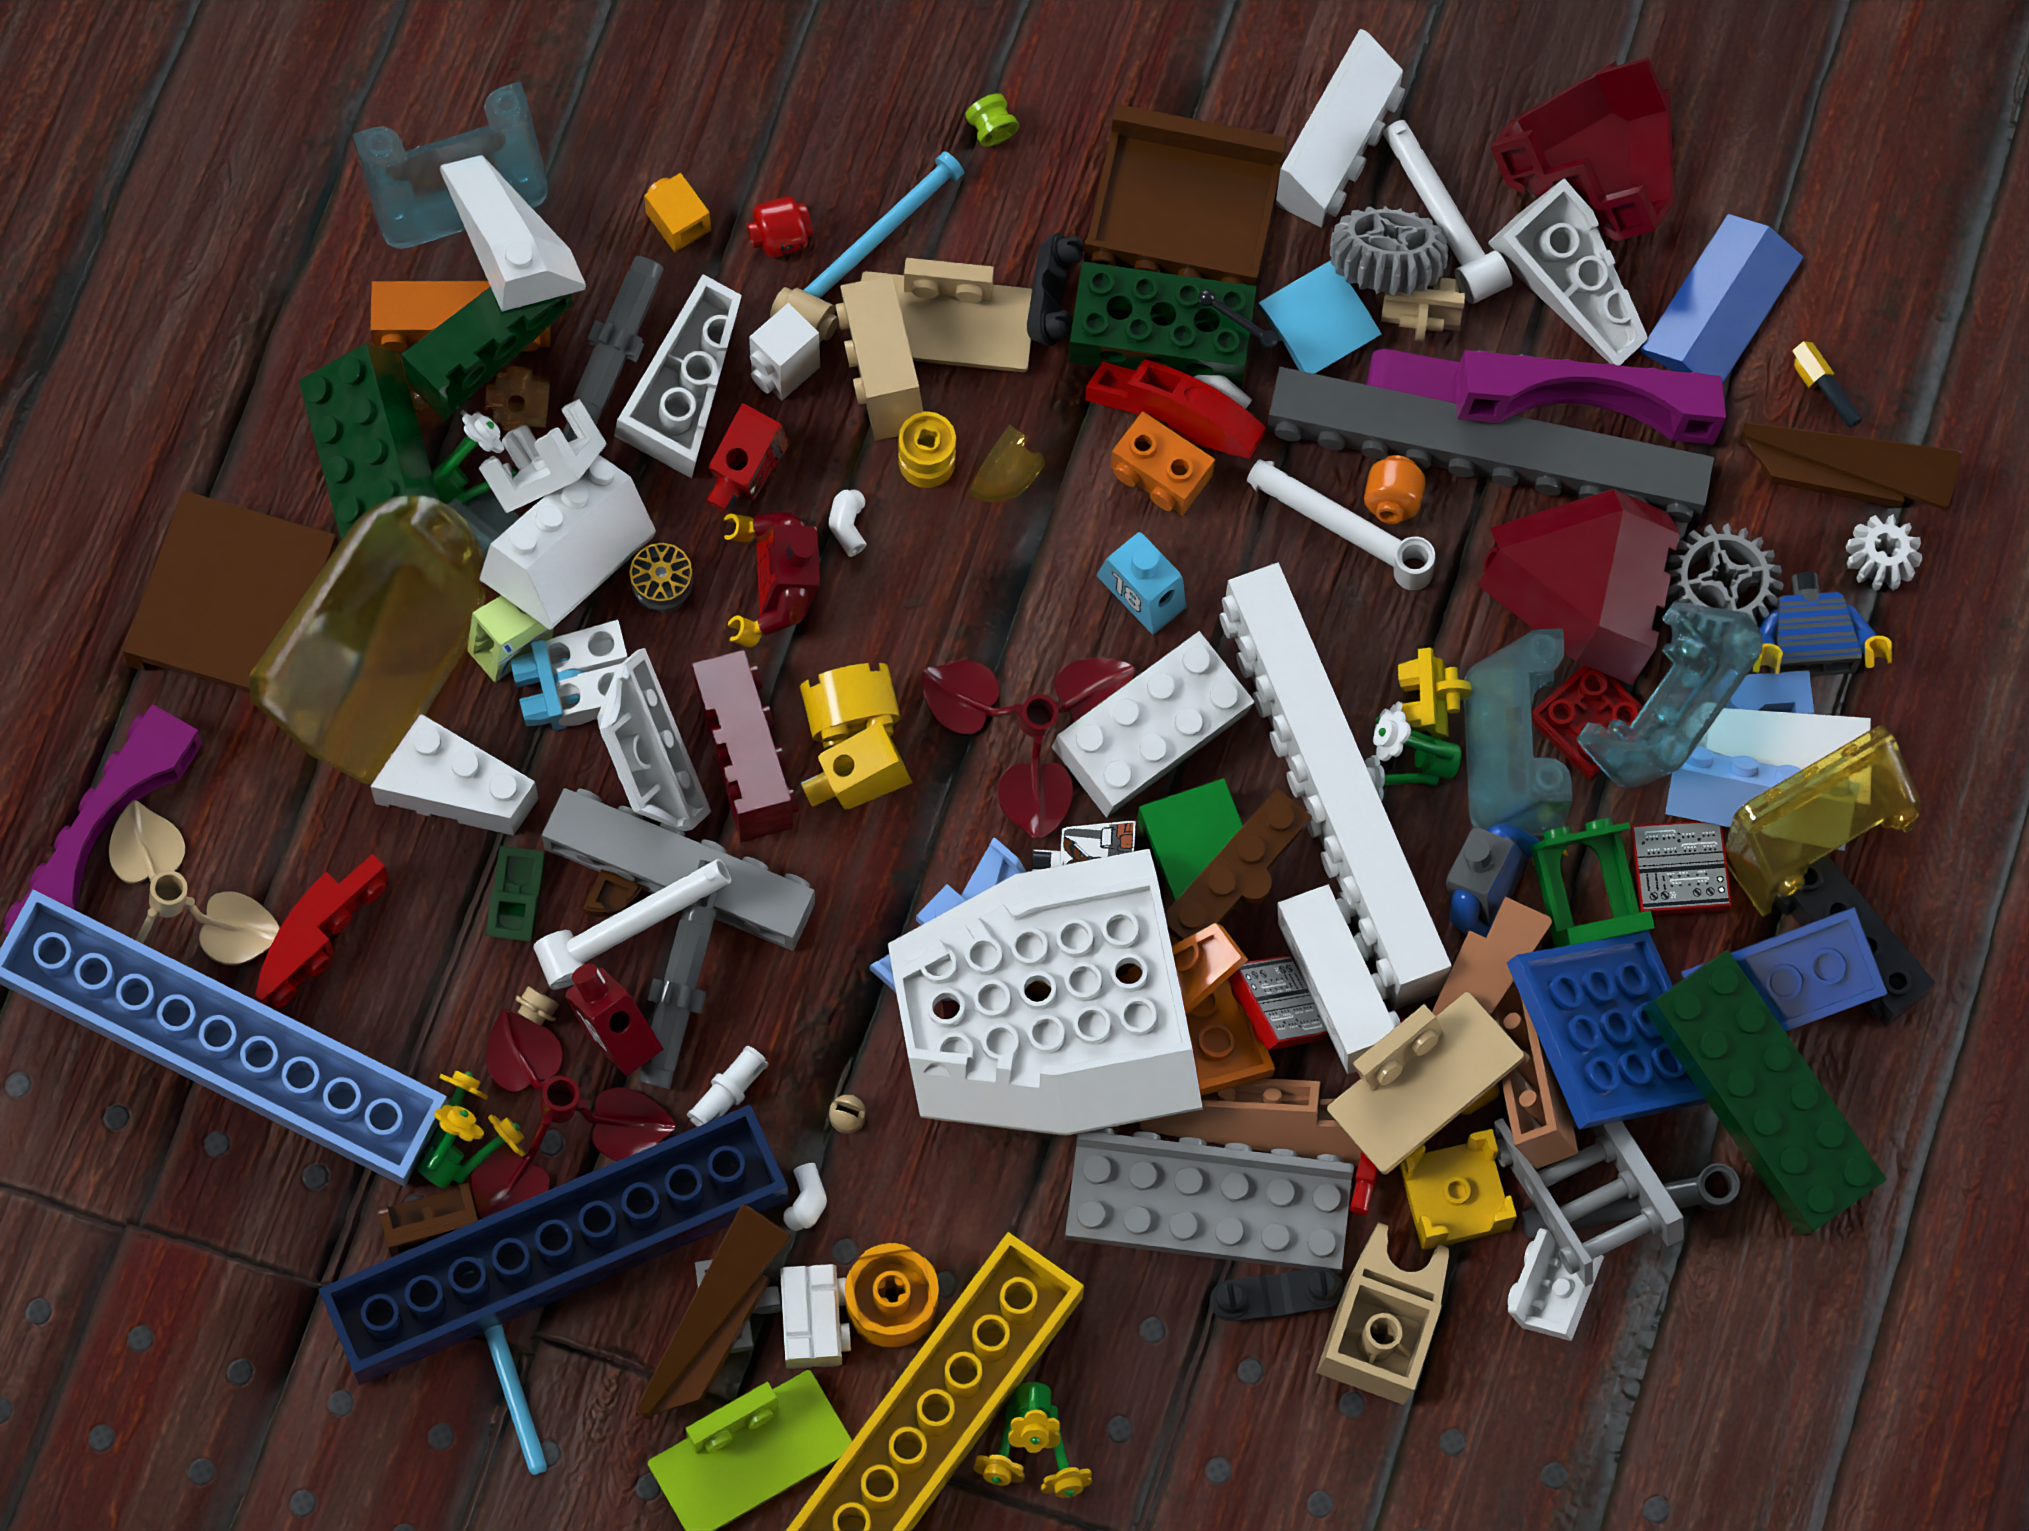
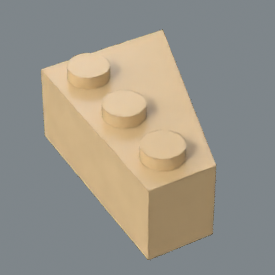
M891 274L841 285L843 303L835 304L840 329L850 330L852 340L844 341L849 367L858 366L860 378L853 379L858 405H867L874 441L899 436V431L904 422L912 415L923 412L917 375Z

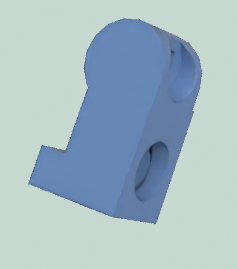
M1809 670L1739 676L1732 682L1724 701V708L1814 714Z

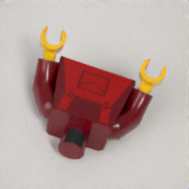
M791 512L756 515L754 519L737 514H728L724 518V521L736 523L735 532L732 535L724 536L726 540L749 543L754 539L755 535L758 536L756 549L760 615H758V620L755 622L738 615L731 618L728 626L739 630L736 636L730 638L732 642L751 648L759 642L762 633L767 636L804 621L820 585L817 529L813 526H804V522Z

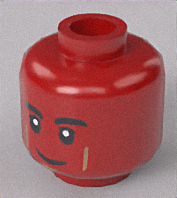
M789 195L757 204L753 209V222L746 223L752 247L754 249L762 247L763 252L772 259L805 249L808 237L814 235L812 222L805 203H797Z

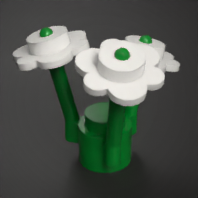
M464 410L460 412L463 416L464 431L467 436L439 466L432 470V476L442 508H445L451 502L460 508L470 499L492 490L487 481L465 490L463 486L469 481L464 472L458 467L478 445L487 452L492 450L496 453H501L504 450V445L499 439L500 430L490 416H483L478 411L472 416ZM505 463L502 466L512 480L517 472L512 470L509 463Z
M1399 701L1396 705L1393 704L1390 710L1383 709L1380 716L1376 718L1373 743L1377 746L1376 755H1372L1371 758L1365 760V765L1381 801L1383 800L1384 785L1424 783L1436 786L1439 777L1452 779L1460 765V747L1457 744L1442 741L1441 738L1425 735L1411 729L1410 724L1405 722V713L1401 712L1403 703ZM1403 745L1416 749L1415 766L1421 768V773L1385 775L1384 769L1380 765V760L1387 761L1391 756L1398 757L1403 750Z

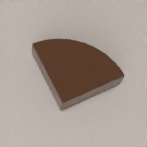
M601 869L583 907L584 914L596 917L613 916L632 906L640 898L644 891L643 885Z

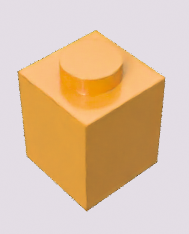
M681 172L671 179L662 178L658 180L644 195L646 214L674 253L711 231L710 212Z

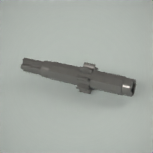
M635 256L605 324L595 320L587 338L590 341L589 345L594 347V350L572 402L580 399L596 426L606 408L626 359L636 363L644 346L641 342L642 338L637 336V333L664 271L663 266L646 257ZM567 420L562 433L567 442H570L578 437Z
M700 860L698 869L711 862ZM718 890L706 897L700 898L697 902L683 909L664 981L653 978L648 1000L658 1004L651 1029L664 1050L641 1066L639 1082L670 1089L690 1012L699 1014L702 1012L706 993L705 991L697 990L716 915V911L713 908Z

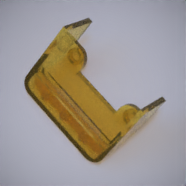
M1881 725L1867 731L1754 797L1735 813L1725 847L1727 867L1762 917L1771 912L1776 895L1781 893L1783 897H1786L1804 885L1805 879L1803 876L1807 873L1810 864L1881 823L1884 828L1894 826L1896 830L1902 829L1905 833L1913 829L1915 820L1919 816L1918 811L1921 806V799L1897 742L1888 729Z

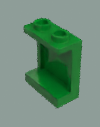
M1224 778L1140 806L1137 819L1143 837L1148 836L1173 904L1243 827Z

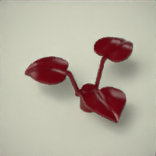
M1086 658L1068 664L1057 675L1053 687L1056 696L1064 703L1063 705H1060L1059 702L1054 701L1047 695L1036 694L1029 697L1023 705L1015 703L1009 707L992 708L991 706L995 704L999 696L998 681L988 667L969 660L954 661L940 666L925 668L922 672V691L926 704L934 718L941 726L956 734L973 735L978 733L985 723L986 714L992 717L1013 714L1019 716L1018 722L1021 730L1028 736L1033 737L1034 740L1031 765L1018 763L1008 768L999 780L997 797L999 805L1007 818L1032 838L1042 839L1052 833L1063 821L1070 807L1073 794L1072 781L1064 766L1055 762L1040 765L1043 736L1052 730L1058 713H1066L1070 710L1071 718L1076 722L1132 681L1135 667L1129 663L1111 658Z
M504 1009L495 1021L488 1039L486 1062L489 1075L498 1087L508 1093L522 1092L530 1085L536 1091H542L540 1111L543 1118L524 1159L515 1153L512 1148L501 1147L473 1169L471 1189L477 1215L483 1219L549 1191L550 1178L548 1173L543 1168L531 1163L552 1122H567L574 1116L576 1111H579L587 1122L596 1124L592 1132V1140L595 1147L605 1157L614 1161H619L661 1143L674 1131L675 1122L657 1102L638 1091L623 1087L610 1088L600 1092L594 1104L596 1115L592 1114L586 1107V1101L579 1099L580 1091L576 1082L566 1076H555L561 1067L563 1057L562 1047L557 1037L546 1027L523 1018L509 1009Z

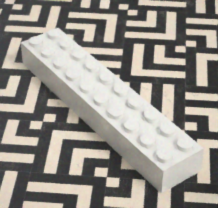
M1279 562L1228 580L1226 597L1222 598L1224 613L1219 615L1222 628L1228 639L1235 638L1240 652L1236 653L1240 671L1244 678H1252L1257 690L1253 693L1257 711L1262 718L1267 716L1274 730L1270 732L1274 751L1279 758L1285 756L1291 770L1287 772L1291 791L1296 798L1302 796L1308 810L1306 812L1312 816L1311 822L1307 826L1308 831L1313 838L1317 836L1320 838L1325 850L1321 852L1324 869L1329 878L1335 876L1342 890V892L1338 893V898L1344 900L1350 918H1354L1359 930L1355 936L1360 935L1364 942L1368 958H1371L1376 973L1383 983L1386 993L1385 999L1388 998L1392 1010L1395 1011L1440 994L1452 965Z

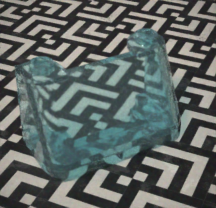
M521 81L500 87L492 91L486 98L484 107L489 125L411 150H404L400 137L390 128L382 126L373 127L352 134L361 178L381 235L386 243L400 249L409 248L466 230L440 172V166L483 155L531 208L542 204L549 191L547 175Z
M1675 601L1672 603L1662 617L1666 624L1671 625L1673 634L1671 644L1666 643L1662 649L1673 663L1664 679L1630 727L1625 721L1612 719L1608 728H1604L1600 724L1588 722L1576 739L1613 783L1621 787L1638 789L1679 770L1685 764L1762 652V633L1747 613Z
M1538 629L1530 631L1477 662L1466 673L1465 681L1472 684V695L1464 699L1469 815L1474 827L1486 831L1492 825L1510 823L1533 836H1542L1543 832L1564 826L1572 804L1570 772L1563 763L1556 759L1534 758L1531 716L1534 695L1543 686L1553 687L1554 670L1559 667L1563 660V629Z

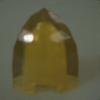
M1009 425L978 471L971 487L970 496L985 502H1004L1019 496L1032 484L1045 466L1043 455L1040 452L1034 454L1023 446L1027 437Z

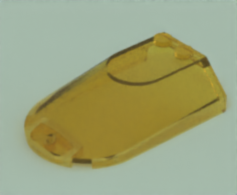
M399 496L385 500L370 508L349 529L249 675L251 701L309 755L364 784H373L419 715L426 714L468 646L472 613L485 605L486 588H481V580L479 579L481 575L479 562L484 561L479 543L467 522L450 506L436 499L424 496Z

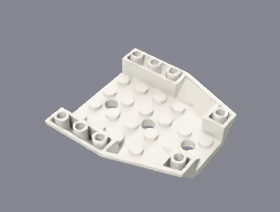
M1150 849L1015 874L888 943L920 1118L1067 1136L1203 1109L1193 1049L1158 879ZM1132 963L1139 966L1143 974L1137 982L1124 984L1116 977L1119 967ZM1034 981H1043L1051 987V993L1043 1001H1031L1025 995L1027 986ZM949 998L958 1002L960 1005L958 1014L951 1019L937 1017L933 1011L935 1005L940 1000Z

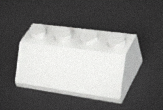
M1362 29L1358 31L1280 170L1275 205L1321 228L1329 214L1336 217L1347 196V193L1343 192L1348 180L1356 182L1366 163V158L1362 157L1368 145L1373 147L1377 145L1386 126L1381 121L1388 110L1393 113L1397 110L1405 93V89L1400 87L1403 70L1368 32Z
M598 455L578 481L547 494L490 544L479 579L551 630L654 537L656 530L632 478L601 455Z

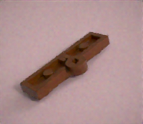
M1277 788L1166 911L1165 918L1168 932L1180 942L1214 923L1220 924L1240 901L1255 905L1266 900L1270 894L1272 879L1267 869L1277 861L1309 825L1312 816Z

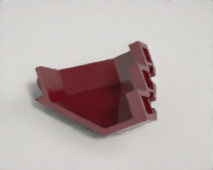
M1648 57L1619 66L1614 61L1512 119L1490 147L1508 187L1522 194L1526 190L1540 197L1565 178L1593 210L1599 223L1598 227L1602 229L1601 234L1615 241L1655 231L1675 203L1670 88L1662 90Z
M1611 489L1491 527L1490 530L1498 546L1488 552L1484 561V575L1477 586L1574 661L1633 685L1655 651L1659 632L1652 630L1655 610L1663 609L1665 606L1671 574L1664 572L1667 553L1668 551H1676L1680 535L1670 514Z

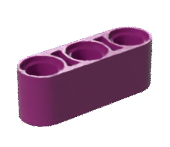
M1377 350L1373 352L1366 385L1456 403L1454 375L1460 362L1396 350Z

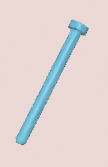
M942 152L935 159L937 167L807 286L804 291L818 298L824 296L947 180L950 179L956 182L964 175V170L959 162L948 152Z
M478 1258L484 1268L487 1269L484 1258ZM468 1271L463 1276L474 1273V1271ZM502 1324L493 1326L484 1333L529 1472L537 1475L546 1472L547 1464Z

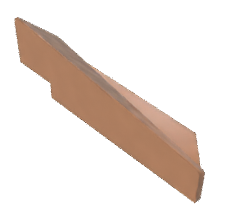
M1505 897L1486 938L1469 930L1432 1013L1437 1016L1461 995L1469 992L1486 1012L1491 1015L1514 981L1507 962L1518 954L1533 952L1552 923L1551 918Z
M1265 1078L1201 1096L1202 1110L1140 1121V1128L1145 1132L1181 1138H1199L1206 1142L1222 1145L1241 1143L1251 1146L1253 1150L1270 1153L1273 1149H1289L1298 1152V1157L1317 1159V1156L1322 1154L1336 1155L1344 1158V1163L1354 1164V1167H1358L1362 1152L1327 1110L1328 1105L1337 1098L1320 1099V1081Z

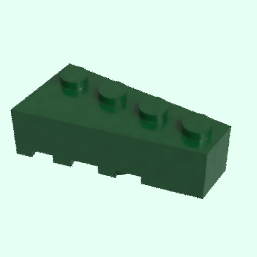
M490 286L401 354L408 386L444 421L447 420L573 305L572 293L501 311Z

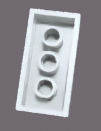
M1198 631L1059 733L1052 748L1107 818L1244 717L1255 701L1201 632Z

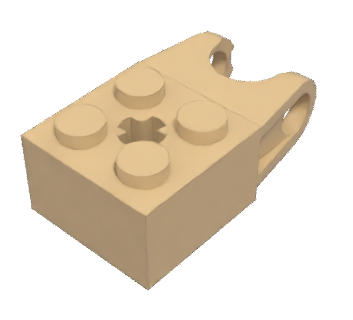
M1378 1222L1344 1287L1316 1373L1404 1405L1415 1390L1442 1307L1441 1299L1448 1265L1449 1248L1438 1244L1429 1264L1420 1271L1406 1272L1400 1270L1391 1262L1387 1253L1388 1225ZM1374 1333L1382 1336L1381 1344L1372 1338Z

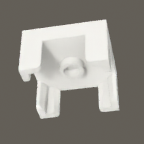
M580 399L562 408L563 414L578 437L577 439L567 442L563 433L557 427L536 441L528 426L522 425L509 431L502 439L503 445L519 469V472L512 480L496 458L485 460L479 467V470L506 513L578 481L607 443Z

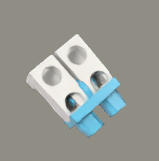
M615 620L561 635L546 642L544 640L532 642L533 652L510 660L516 687L541 682L543 693L519 699L526 726L551 723L554 732L566 729V726L581 725L597 719L617 667L628 657L619 621Z

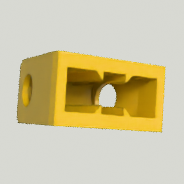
M880 721L822 752L818 759L824 772L801 782V785L812 807L836 796L846 810L912 783V780L893 740Z

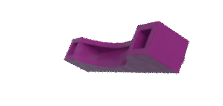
M1464 350L1454 375L1457 419L1500 424L1518 413L1535 407L1554 404H1585L1607 408L1631 416L1653 427L1672 441L1714 445L1726 419L1722 378L1717 375Z
M151 704L145 715L140 713L136 716L127 733L129 739L121 752L114 751L108 758L103 768L105 776L96 790L90 788L83 796L78 807L80 814L71 827L65 826L58 834L54 843L56 851L47 864L41 863L35 869L29 881L31 889L22 902L16 901L7 912L4 919V925H6L4 931L7 936L32 890L79 912L81 882L88 859L99 838L132 801L139 800L156 789L178 782L203 745L198 729Z

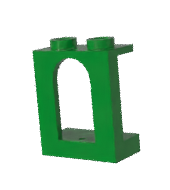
M1612 818L1600 819L1586 823V831L1571 834L1570 826L1556 828L1543 832L1545 840L1530 846L1546 914L1552 920L1550 930L1555 948L1643 933L1655 928L1651 910L1639 912L1620 834L1630 829L1629 822L1613 825ZM1573 844H1582L1589 847L1597 855L1613 915L1612 919L1574 926L1560 871V859L1567 847Z

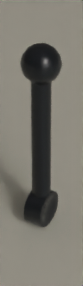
M1205 289L1199 293L1198 299L1201 305L1205 307L1212 306L1258 337L1264 349L1271 350L1276 347L1278 343L1276 332L1272 330L1263 331L1217 300L1212 290Z

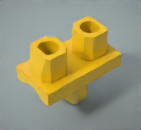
M1431 647L1418 649V659L1398 664V680L1400 687L1405 692L1420 690V701L1404 703L1401 712L1405 713V722L1410 724L1411 729L1418 732L1428 731L1433 737L1437 738L1449 737L1447 712H1460V700L1472 695V684L1465 680H1459L1457 667L1445 668V661L1442 658L1434 657Z

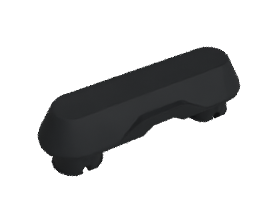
M1054 233L1039 246L1027 319V333L1030 339L1046 346H1054L1058 339L1068 338L1071 334L1073 321L1070 314L1061 309L1060 299L1062 292L1066 288L1069 265L1080 263L1083 258L1084 244L1076 235L1066 238L1061 233Z
M1313 1268L1270 1276L1227 1280L1213 1288L1210 1295V1307L1212 1312L1224 1321L1234 1322L1248 1319H1270L1291 1316L1334 1306L1341 1298L1343 1284L1340 1277L1328 1268Z

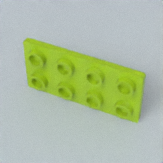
M806 1370L774 1389L771 1388L767 1381L685 1428L687 1439L651 1458L648 1461V1467L685 1531H716L838 1461L852 1440L810 1370Z

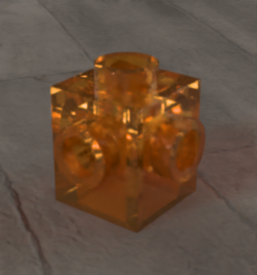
M506 367V373H497L496 384L487 383L485 410H494L493 422L502 423V430L511 431L522 425L546 427L550 377L532 375L533 369L527 367ZM519 395L524 398V401L514 403L510 400V397Z

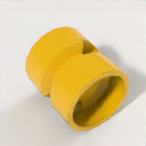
M921 412L912 415L902 425L898 439V464L901 474L909 483L917 487L932 488L940 486L952 475L956 460V434L953 425L947 418L934 412Z

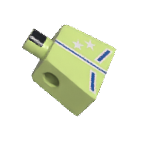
M501 595L472 613L467 651L496 683L512 671L511 659L533 652L532 642L540 640L546 642L552 639L554 627L549 630Z

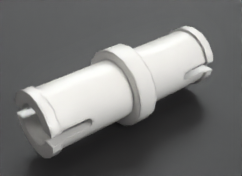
M746 1046L723 1075L716 1074L711 1080L712 1087L695 1107L687 1113L692 1123L697 1127L722 1117L733 1104L739 1105L745 1098L744 1091L769 1066L764 1056L756 1049Z

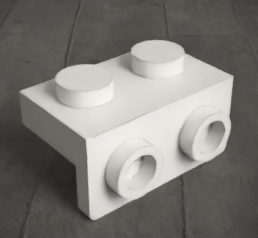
M1540 1228L1535 1240L1529 1243L1525 1251V1266L1519 1281L1512 1286L1509 1292L1508 1312L1524 1329L1572 1341L1593 1284L1585 1287L1577 1273L1570 1275L1567 1272L1559 1256L1558 1250L1561 1249L1549 1230ZM1603 1255L1592 1259L1593 1282H1595L1603 1261Z

